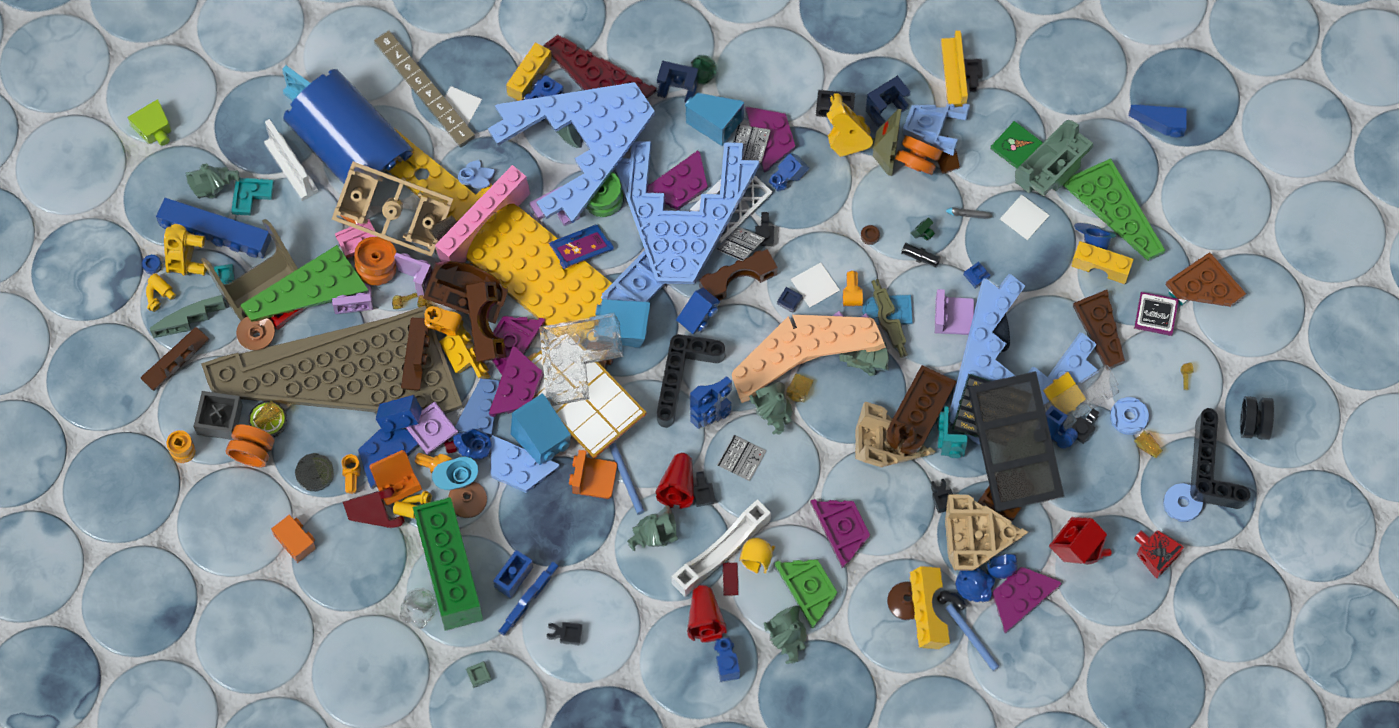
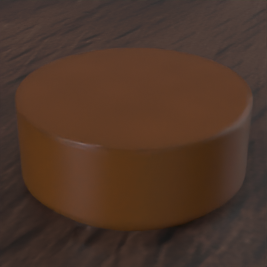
M873 225L865 226L861 231V240L867 245H873L878 242L880 237L879 229Z

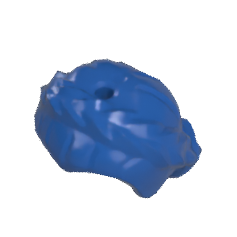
M471 429L468 432L458 433L453 437L454 445L462 456L481 460L490 454L492 441L483 432Z
M976 568L974 571L961 570L955 584L958 593L963 598L974 602H988L992 596L995 579L980 568Z

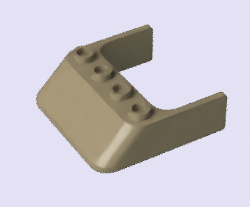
M266 219L262 220L275 242L276 251L274 255L234 281L223 284L211 263L205 258L201 259L222 296L241 321L247 317L241 308L242 303L298 269L273 225Z

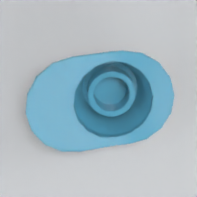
M459 457L445 461L434 468L432 480L438 488L443 490L466 488L477 478L478 465L469 457Z

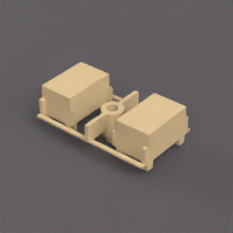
M353 161L332 220L432 257L453 198L405 181L406 178L402 177L400 179ZM382 177L400 183L395 197L387 199L383 205L382 213L387 220L382 233L337 217V215H342L356 220L357 223L367 224L368 220L365 218L378 182H382L384 179ZM403 185L420 190L418 196H421L409 232L404 234L403 238L411 243L415 242L426 246L430 251L385 235L390 221L397 219L403 210V204L399 200Z

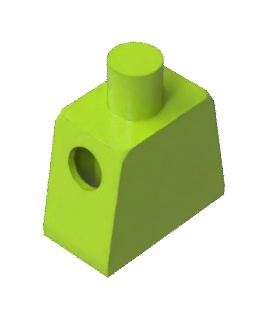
M158 99L127 117L130 126L148 144L158 141L160 146H165L169 143L170 139L167 134L171 132V128Z

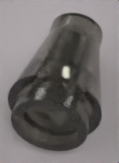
M451 215L432 225L429 231L439 241L457 221Z

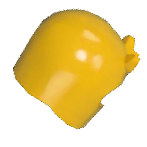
M751 538L743 545L739 561L747 569L755 573L759 572L762 564L766 574L775 546H771L766 540L761 538Z

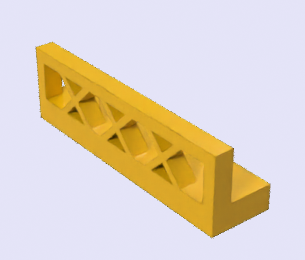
M960 30L955 31L954 38L941 39L947 104H954V107H963V104H967L968 99Z

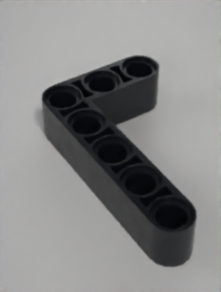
M681 334L674 335L671 338L657 408V422L661 427L668 428L674 423L686 359L720 363L725 358L724 343L719 340ZM676 344H682L683 347H682V348H676L675 345H676ZM694 347H701L702 350H701V351H695L693 348H694ZM713 350H720L721 353H720V354H714L712 351H713ZM673 361L680 362V364L677 366H674L671 363ZM671 378L677 380L675 383L668 382ZM667 396H671L674 399L671 401H666L664 398ZM662 414H669L670 417L667 418V419H664V418L661 417V415H662Z
M1206 408L1196 419L1190 495L1198 502L1240 509L1250 499L1251 493L1249 489L1243 485L1213 480L1218 414L1214 409Z

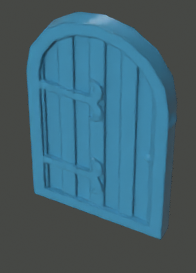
M911 295L889 296L895 307V313L886 318L888 320L899 319L901 325L912 324ZM870 297L863 304L862 313L863 315L866 313L869 318L875 320L877 325H880L878 322L877 305L874 297Z

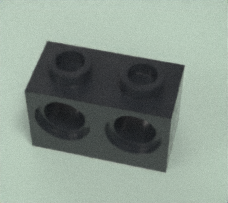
M818 90L816 116L827 117V113L832 106L830 97L833 96L834 98L833 94L836 93L842 96L843 103L854 112L855 93Z

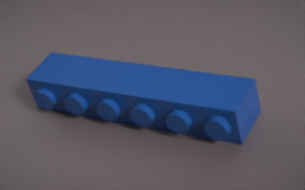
M164 198L156 215L158 224L164 229L173 224H179L184 226L191 234L205 236V240L211 241L216 246L221 247L223 245L229 247L234 252L241 251L253 258H264L272 240L267 230L168 198Z

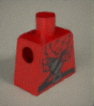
M1141 530L1134 538L1141 545L1137 556L1156 579L1182 554L1184 549L1181 544L1160 531H1156L1149 537Z

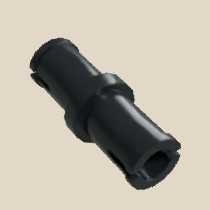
M908 243L904 244L901 252L903 255L916 259V262H924L937 268L941 259L940 256L926 252L924 248L919 249Z

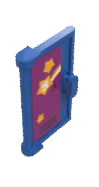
M597 224L549 242L563 269L604 252L614 250L612 243L606 239Z

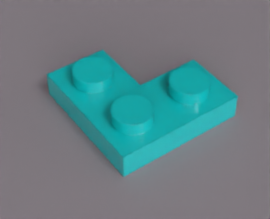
M239 178L240 181H235L231 212L232 215L251 216L253 199L272 200L274 181Z

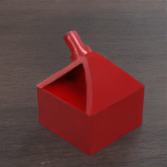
M1071 517L1049 545L1063 562L1088 565L1098 562L1103 557L1111 556V549H1103L1107 534L1093 518Z

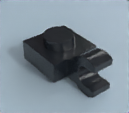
M964 59L966 79H969V91L977 92L978 79H981L983 76L982 59Z
M761 212V226H755V234L765 238L758 246H774V226H769V212Z
M1094 408L1086 419L1080 416L1071 427L1077 431V440L1082 444L1095 431L1096 427L1092 424L1099 417V412Z
M704 471L696 472L698 486H694L696 507L716 504L712 483L706 484Z

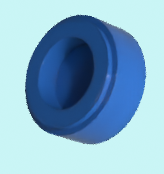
M148 255L143 259L142 266L146 273L154 274L161 270L162 262L158 256Z

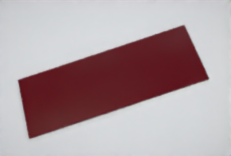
M723 563L724 596L738 595L737 563Z

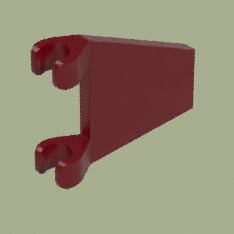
M393 487L343 501L349 521L388 528L402 526L405 522L403 516L389 520L382 499L389 498L395 493Z

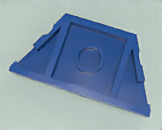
M380 428L358 449L372 490L377 485L370 470L371 464L401 450H404L407 456H409L419 447V444L408 430L401 428L384 433Z

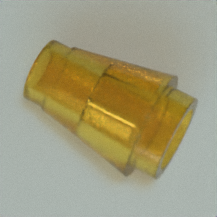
M271 400L269 403L266 402L253 421L261 428L280 417L279 414L282 411Z
M1145 430L1134 440L1138 448L1154 458L1163 451L1150 432L1147 433Z

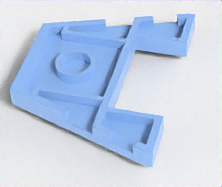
M947 104L946 107L912 105L903 127V134L945 153L954 155L958 139L940 136L947 117L966 120L970 104H963V107H954V104Z

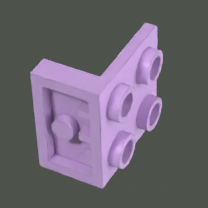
M396 253L394 257L398 271L414 277L413 281L415 282L418 297L424 299L423 296L432 271L431 265L425 260H415L408 254Z
M364 283L369 290L368 293H358L352 296L340 295L337 298H332L335 314L373 310L371 285Z
M937 289L935 333L969 335L974 312V299L945 296V289Z

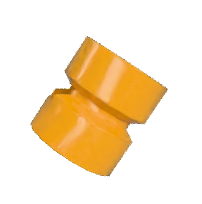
M178 430L168 436L166 444L174 461L186 463L193 459L196 450L187 432Z

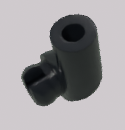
M944 590L937 596L939 603L952 602L959 612L967 606L955 592Z

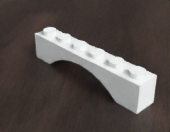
M757 499L713 545L686 563L671 576L672 585L686 597L740 549L747 540L751 539L770 522L771 512Z

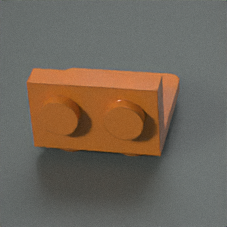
M404 450L370 465L378 491L388 487H393L395 493L391 497L383 499L386 506L422 490Z
M579 450L578 456L574 455L572 467H575L574 474H570L569 485H572L573 494L610 499L613 492L617 463L588 458L586 450Z

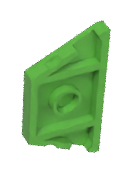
M818 559L807 561L795 560L781 563V561L775 562L774 566L810 626L814 628L837 596L835 587Z

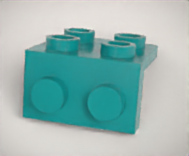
M944 406V412H940V419L938 421V448L941 449V455L951 458L964 457L967 435L948 434L949 406Z

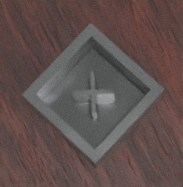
M202 391L194 422V429L197 435L233 440L231 434L234 427L239 424L243 407L240 396Z

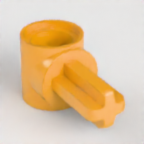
M849 271L846 274L847 287L843 289V306H862L863 292L858 286V273Z
M418 453L415 457V463L430 468L431 474L438 464L453 460L451 457L443 454L431 457Z
M348 454L343 457L341 462L342 475L345 477V492L353 494L357 492V477L360 476L361 466L357 456ZM350 463L356 464L354 468H347V465Z

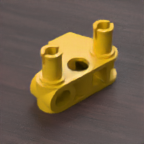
M833 94L834 98L833 96L830 97L832 106L827 113L829 121L834 126L828 135L830 148L840 157L870 148L873 140L870 136V128L865 123L864 117L856 115L843 103L840 94Z
M179 224L167 227L164 234L166 272L182 273L183 276L189 273L205 276L207 269L204 264L191 262L195 246L204 247L205 236L191 234L184 226Z

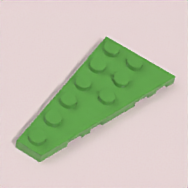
M1111 158L1072 175L1063 184L1070 193L1147 261L1165 253L1164 247Z
M336 245L242 303L241 308L250 321L254 322L274 317L277 314L293 312V310L300 308L305 309L332 302V298H337L340 295L352 296L358 293H368L369 290L341 249Z

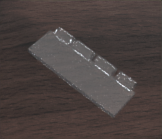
M1105 365L1044 405L1047 410L1054 406L1068 415L1063 424L1065 428L1074 422L1071 415L1077 420L1080 416L1082 417L1090 412L1087 405H1089L1090 409H1095L1105 402L1103 395L1109 400L1118 394L1119 390L1116 386L1119 384L1110 367Z

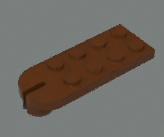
M921 365L887 429L886 439L888 444L897 450L904 437L906 440H904L900 452L905 454L918 452L929 436L940 412L955 387L956 381Z

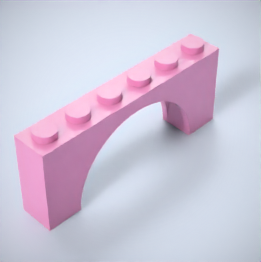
M512 165L438 241L435 247L440 262L456 261L465 263L469 246L486 221L502 207L512 203L519 206L530 195L527 177Z

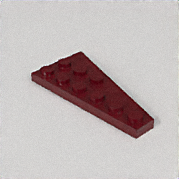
M558 34L544 44L545 48L551 50L552 58L583 90L635 82L646 99L657 91V88L653 85L650 86L644 83L642 79L627 74L625 70L603 58L600 59L594 56L588 50L585 51L577 47V44Z

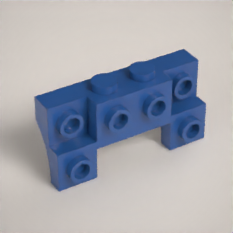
M726 376L715 384L697 386L690 393V422L699 429L702 426L711 425L715 420L718 422L721 418L725 419L729 416L732 402L725 397L732 391V380Z

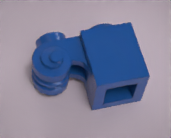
M789 153L777 166L779 170L771 176L769 183L778 192L787 188L789 180L798 181L810 168L798 155Z
M1051 406L1046 411L1051 439L1056 441L1060 448L1065 449L1076 441L1078 433L1073 428L1066 430L1063 424L1068 415ZM1039 422V424H1038L1036 430L1041 429V427H1040V422Z
M730 637L716 639L714 650L719 653V656H716V664L720 682L740 679L737 655L732 653L734 643H732Z

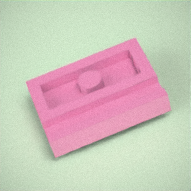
M367 219V224H357L359 226L375 231L374 227L370 222V219ZM353 227L335 233V237L347 259L355 255V248L359 242L365 238L375 236Z

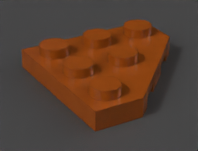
M1210 252L1169 279L1165 284L1177 299L1231 307L1246 296L1245 291Z

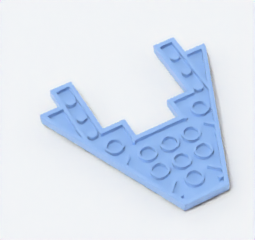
M634 82L497 104L495 109L503 120L488 128V132L499 146L547 118L555 132L571 123L574 125L590 149L575 158V162L583 174L536 202L546 219L563 210L571 223H574L655 115V111Z
M635 141L631 146L630 158H622L615 167L657 283H696L760 166L758 160H743V143H724L720 194H701L700 211H664V193H647L651 142Z
M1011 274L1007 275L999 288L985 278L982 280L948 416V422L953 426L969 375L990 382L1015 376L995 360L1006 343L992 333L1025 287L1024 284ZM1084 333L1078 334L1048 377L1035 367H1032L1028 372L1036 371L1044 405L1050 401L1043 390L1053 383L1054 379H1058L1064 373L1069 372L1076 385L1099 371L1086 360L1097 344ZM1030 381L1006 386L1031 394L1026 413L1037 410ZM962 432L973 442L980 444L979 437Z

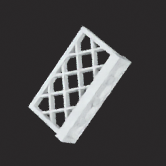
M270 119L265 121L269 139L264 141V144L300 199L304 201L318 193L317 187L281 133L277 131Z
M755 175L748 188H751V197H742L741 201H751L752 207L749 210L741 209L740 201L738 204L739 209H736L734 212L739 213V220L727 224L726 233L719 239L720 243L772 194V191ZM721 179L706 194H720ZM754 188H761L766 194L763 197H754ZM701 199L689 211H700Z

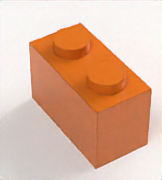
M289 514L271 528V531L286 551L299 563L316 549L314 544L316 540L310 532L305 533L303 531V525L298 518L293 519Z

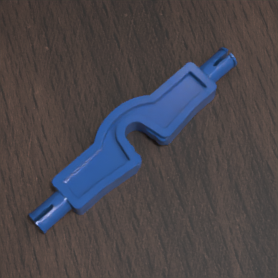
M552 562L546 571L544 570L534 584L525 592L516 607L505 619L506 622L498 630L501 635L505 636L508 630L517 623L528 609L530 601L540 594L551 579L552 574L559 567L556 563Z

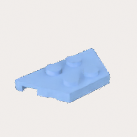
M645 250L602 293V299L649 302L664 286V284L656 282Z
M493 435L491 437V477L525 493L529 492L536 484L544 481L546 476L553 471L556 472L560 467L558 463L551 460L539 465L525 449Z

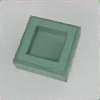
M484 661L466 668L473 688L492 681Z

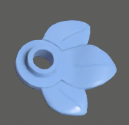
M479 160L472 161L466 165V168L460 170L458 180L463 185H471L474 188H486L490 185L488 180L493 177L495 170L482 168Z

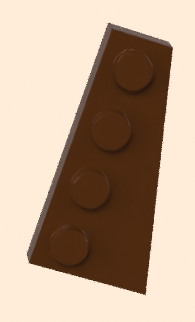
M1108 289L1073 303V308L1087 335L1097 344L1094 348L1106 371L1124 364L1125 360L1112 314L1113 310L1109 301Z

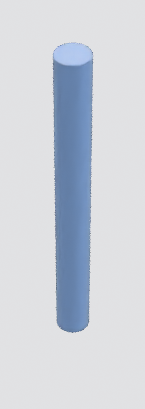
M613 443L609 446L610 451L617 463L618 470L637 514L644 513L643 506L616 443Z
M953 604L947 606L946 610L992 671L998 669L999 665Z

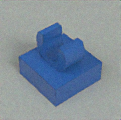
M979 261L964 271L963 274L974 288L980 286L984 278L987 280L990 278V274Z

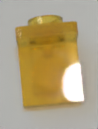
M796 373L790 386L787 387L786 396H789L795 402L801 401L804 403L813 385V380Z

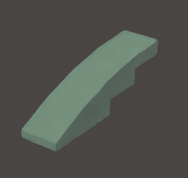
M219 295L201 300L166 316L150 327L153 338L191 331V323L209 320L207 313L226 309L223 296Z

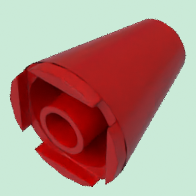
M686 453L674 455L656 488V499L665 506L668 505L673 508L674 505H680L679 509L693 504V460Z
M699 585L692 592L687 634L693 641H695V638L701 639V642L716 641V639L722 638L724 632L726 634L727 627L712 589L706 585Z

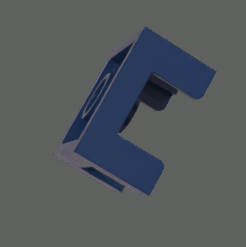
M662 60L657 76V83L659 84L657 97L666 98L669 87L673 86L687 90L684 100L686 103L697 92L698 68Z
M897 75L867 94L865 111L874 123L880 127L885 123L880 114L887 108V105L893 103L897 109H902L901 113L909 108V104L903 97L910 96L911 92Z

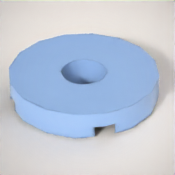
M1125 397L1119 399L1113 405L1110 420L1117 431L1126 435H1134L1145 429L1149 421V412L1147 406L1140 402L1139 399ZM1126 412H1132L1135 418L1129 420L1125 417L1124 414Z
M1185 483L1176 484L1166 492L1163 505L1166 513L1172 519L1188 522L1195 519L1201 512L1203 502L1195 501L1191 497V485ZM1178 500H1187L1188 506L1181 507L1178 504Z

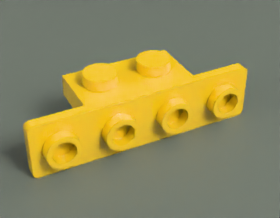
M462 320L456 336L447 335L439 342L456 373L460 374L472 365L478 378L489 379L490 375L487 365L482 361H476L475 347L471 341L472 337L465 330Z

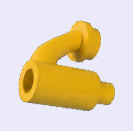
M157 273L149 277L146 287L147 309L155 312L159 309L161 303L157 298H154V290L162 297H168L170 300H173L176 294L172 291L173 288Z
M423 491L421 494L407 497L401 502L396 501L393 513L415 519L412 507L418 505L413 504L420 502L421 505L430 503L432 494L428 491Z

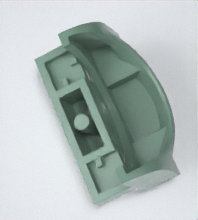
M1066 120L1015 170V183L1028 193L1034 189L1042 196H1045L1051 189L1057 191L1081 167V159L1093 148V143L1079 133V124L1072 120Z

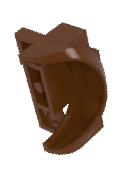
M456 261L435 262L423 298L469 314L466 286L481 282H496L498 301L491 307L488 317L489 322L496 324L501 307L504 305L508 288L495 276L476 266Z

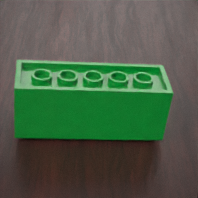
M451 497L412 507L445 631L483 621Z

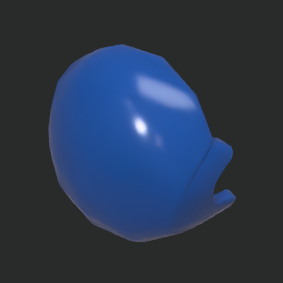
M1006 554L992 558L990 565L989 563L987 564L989 574L998 579H1006L1015 574L1018 568L1016 555Z

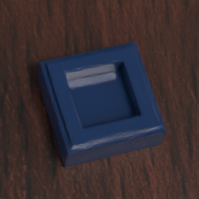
M786 287L779 297L777 305L794 313L803 295Z

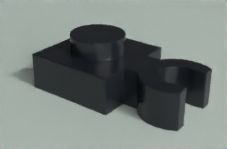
M941 479V486H936L934 481L931 482V490L934 492L932 499L938 514L946 512L948 495H953L951 489L945 490L946 481L944 479Z
M563 622L562 627H558L555 623H549L548 628L554 629L555 633H547V638L554 640L560 637V643L580 645L583 626L582 624Z

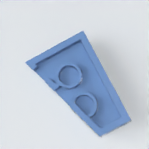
M480 378L455 426L458 433L476 429L492 437L495 417H491L489 411L500 383L499 380Z

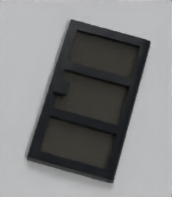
M1036 371L969 386L968 392L995 512L1064 498Z

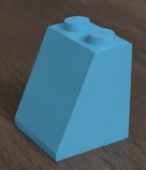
M696 93L685 104L686 123L721 146L737 129L738 124L740 125L744 120V102L740 100Z
M602 299L600 305L597 304L595 316H598L597 323H594L592 334H595V340L640 348L645 340L650 302Z
M543 393L512 412L511 435L539 465L549 462L556 454L564 452L569 448L571 434Z

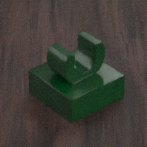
M929 217L924 219L911 232V235L914 238L922 236L926 241L931 239L935 232L929 227L934 222Z

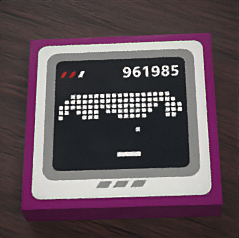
M1141 292L1134 329L1172 336L1179 299Z

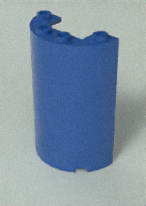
M332 69L328 72V76L322 74L310 83L290 104L292 109L290 111L286 110L283 120L343 184H345L353 161L384 173L386 170L390 171L394 168L397 160L399 162L402 160L406 161L413 154L412 151L414 149L338 69Z

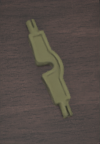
M879 279L873 280L871 283L875 290L873 297L878 308V322L882 329L888 333L893 348L898 349L900 357L903 358V355L906 357L908 355L904 346L906 339L900 320H888L886 318L895 313V307L889 298L887 290L885 288L882 289Z

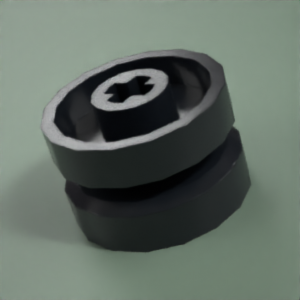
M1244 396L1240 414L1241 438L1252 439L1256 432L1258 439L1270 440L1274 421L1273 398L1262 397L1258 404L1256 397Z

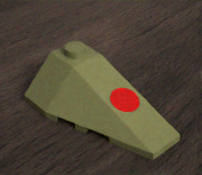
M897 109L876 131V136L872 138L873 144L870 149H873L874 159L888 176H892L902 109Z

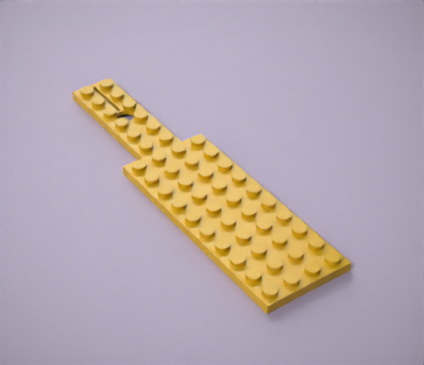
M396 130L414 150L408 160H402L401 162L397 160V164L388 172L394 177L406 178L405 181L453 198L446 217L448 223L442 228L439 238H442L491 188L492 184L474 194ZM426 169L430 174L426 180H418L415 177L416 171ZM405 185L418 196L420 190ZM514 203L502 207L486 221L474 237L467 252V261L473 266L495 276L508 288L507 294L538 320L539 318L545 319V325L555 334L559 335L567 329L583 345L593 335V325L598 320V316H595L597 304L600 305L602 293L612 282L585 260L563 269L560 265V260L549 245V242L558 238Z

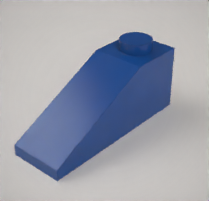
M1133 104L1130 106L1129 117L1164 135L1174 138L1184 137L1187 108Z

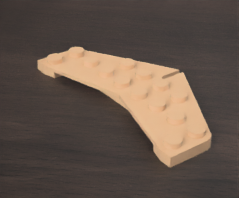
M792 315L797 328L793 329L788 316L733 370L732 379L741 403L749 401L750 395L756 397L757 390L764 388L795 366L817 357L860 350L873 352L886 348L875 320L867 317Z

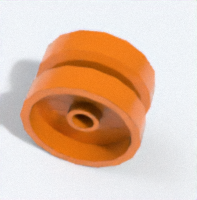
M905 135L901 144L910 149L911 152L898 150L895 159L918 172L923 171L932 175L936 166L926 159L928 157L933 160H939L943 151Z
M375 236L365 238L358 243L354 255L355 271L364 283L382 285L394 277L396 273L394 257L396 249L394 245L388 240Z
M236 425L231 434L233 440L228 442L225 450L226 454L242 464L259 468L265 467L269 458L267 452L273 448L274 437L253 426Z

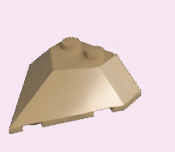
M866 401L863 403L855 429V459L878 467H885L935 453L931 447L926 448L924 445L916 453H901L902 444L906 440L904 437L897 450L893 449L886 439L887 429L892 421V418L887 415L888 411L876 404Z
M948 495L945 526L948 559L954 570L974 571L1028 533V531L1016 527L1010 520L986 505L983 506L974 501V498L969 495Z

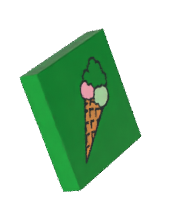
M1013 121L991 145L990 149L1017 169L1043 142Z

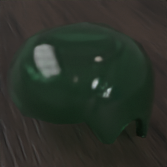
M698 55L690 63L692 67L698 68V84L706 85L717 74L715 61L707 55Z

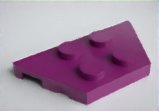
M745 107L751 127L770 130L761 163L765 173L776 162L779 163L785 155H789V153L795 150L793 136L785 113Z
M697 150L649 184L647 193H664V204L679 210L707 190V182L700 152Z
M502 317L493 333L504 339L506 358L491 360L501 375L505 369L512 346L525 355L545 324V319L539 318V320L527 319V317Z
M512 346L489 411L491 417L505 412L508 414L512 413L536 398L544 375L541 369L514 346Z
M813 499L810 501L811 506L841 567L844 568L870 538V533L854 501L838 502L837 500H829V502Z
M1020 567L1015 574L1007 578L992 592L997 612L1003 625V631L1007 633L1057 590L1062 583Z

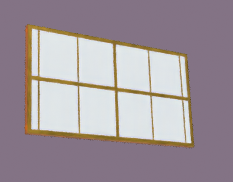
M567 329L529 359L544 373L536 397L542 393L545 395L569 433L593 459L647 414Z

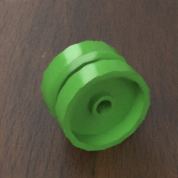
M611 172L585 207L589 213L598 217H607L616 213L622 206L624 195L620 180L615 173Z

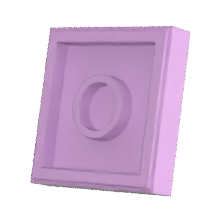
M436 402L422 410L419 424L405 427L426 455H429L458 433Z

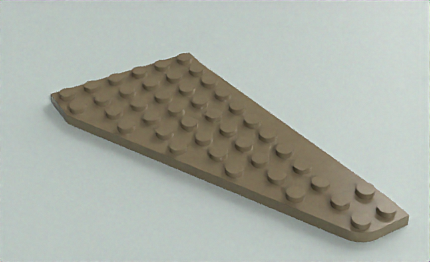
M426 306L393 317L282 343L261 350L241 354L235 353L201 363L212 392L240 396L244 400L377 412L381 403L414 395L422 410L433 402L437 403L444 414L463 408L437 335L433 329H429L428 332L430 345L429 348L426 347L428 358L427 365H424L420 391L401 389L410 320L412 317L425 318Z

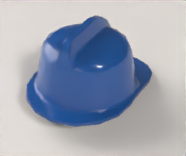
M1076 223L1074 225L1076 230L1084 234L1085 243L1105 250L1108 249L1111 238L1116 237V234L1092 224Z

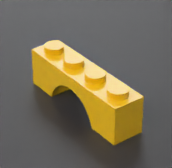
M920 566L910 572L919 648L940 649L950 644L948 625L936 616L932 606L933 594L936 590L943 587L941 569Z

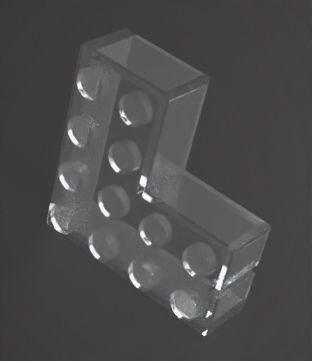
M615 313L539 327L546 398L552 406L590 399L586 364L623 357L620 322Z

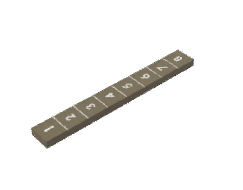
M389 30L374 40L377 47L460 148L475 138V134Z

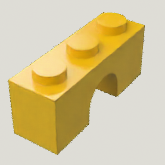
M536 42L506 84L508 96L518 101L524 100L525 96L532 91L533 81L537 74L543 75L552 62L551 50Z
M1079 241L1071 267L1089 272L1092 268H1097L1108 274L1107 279L1126 284L1134 259Z

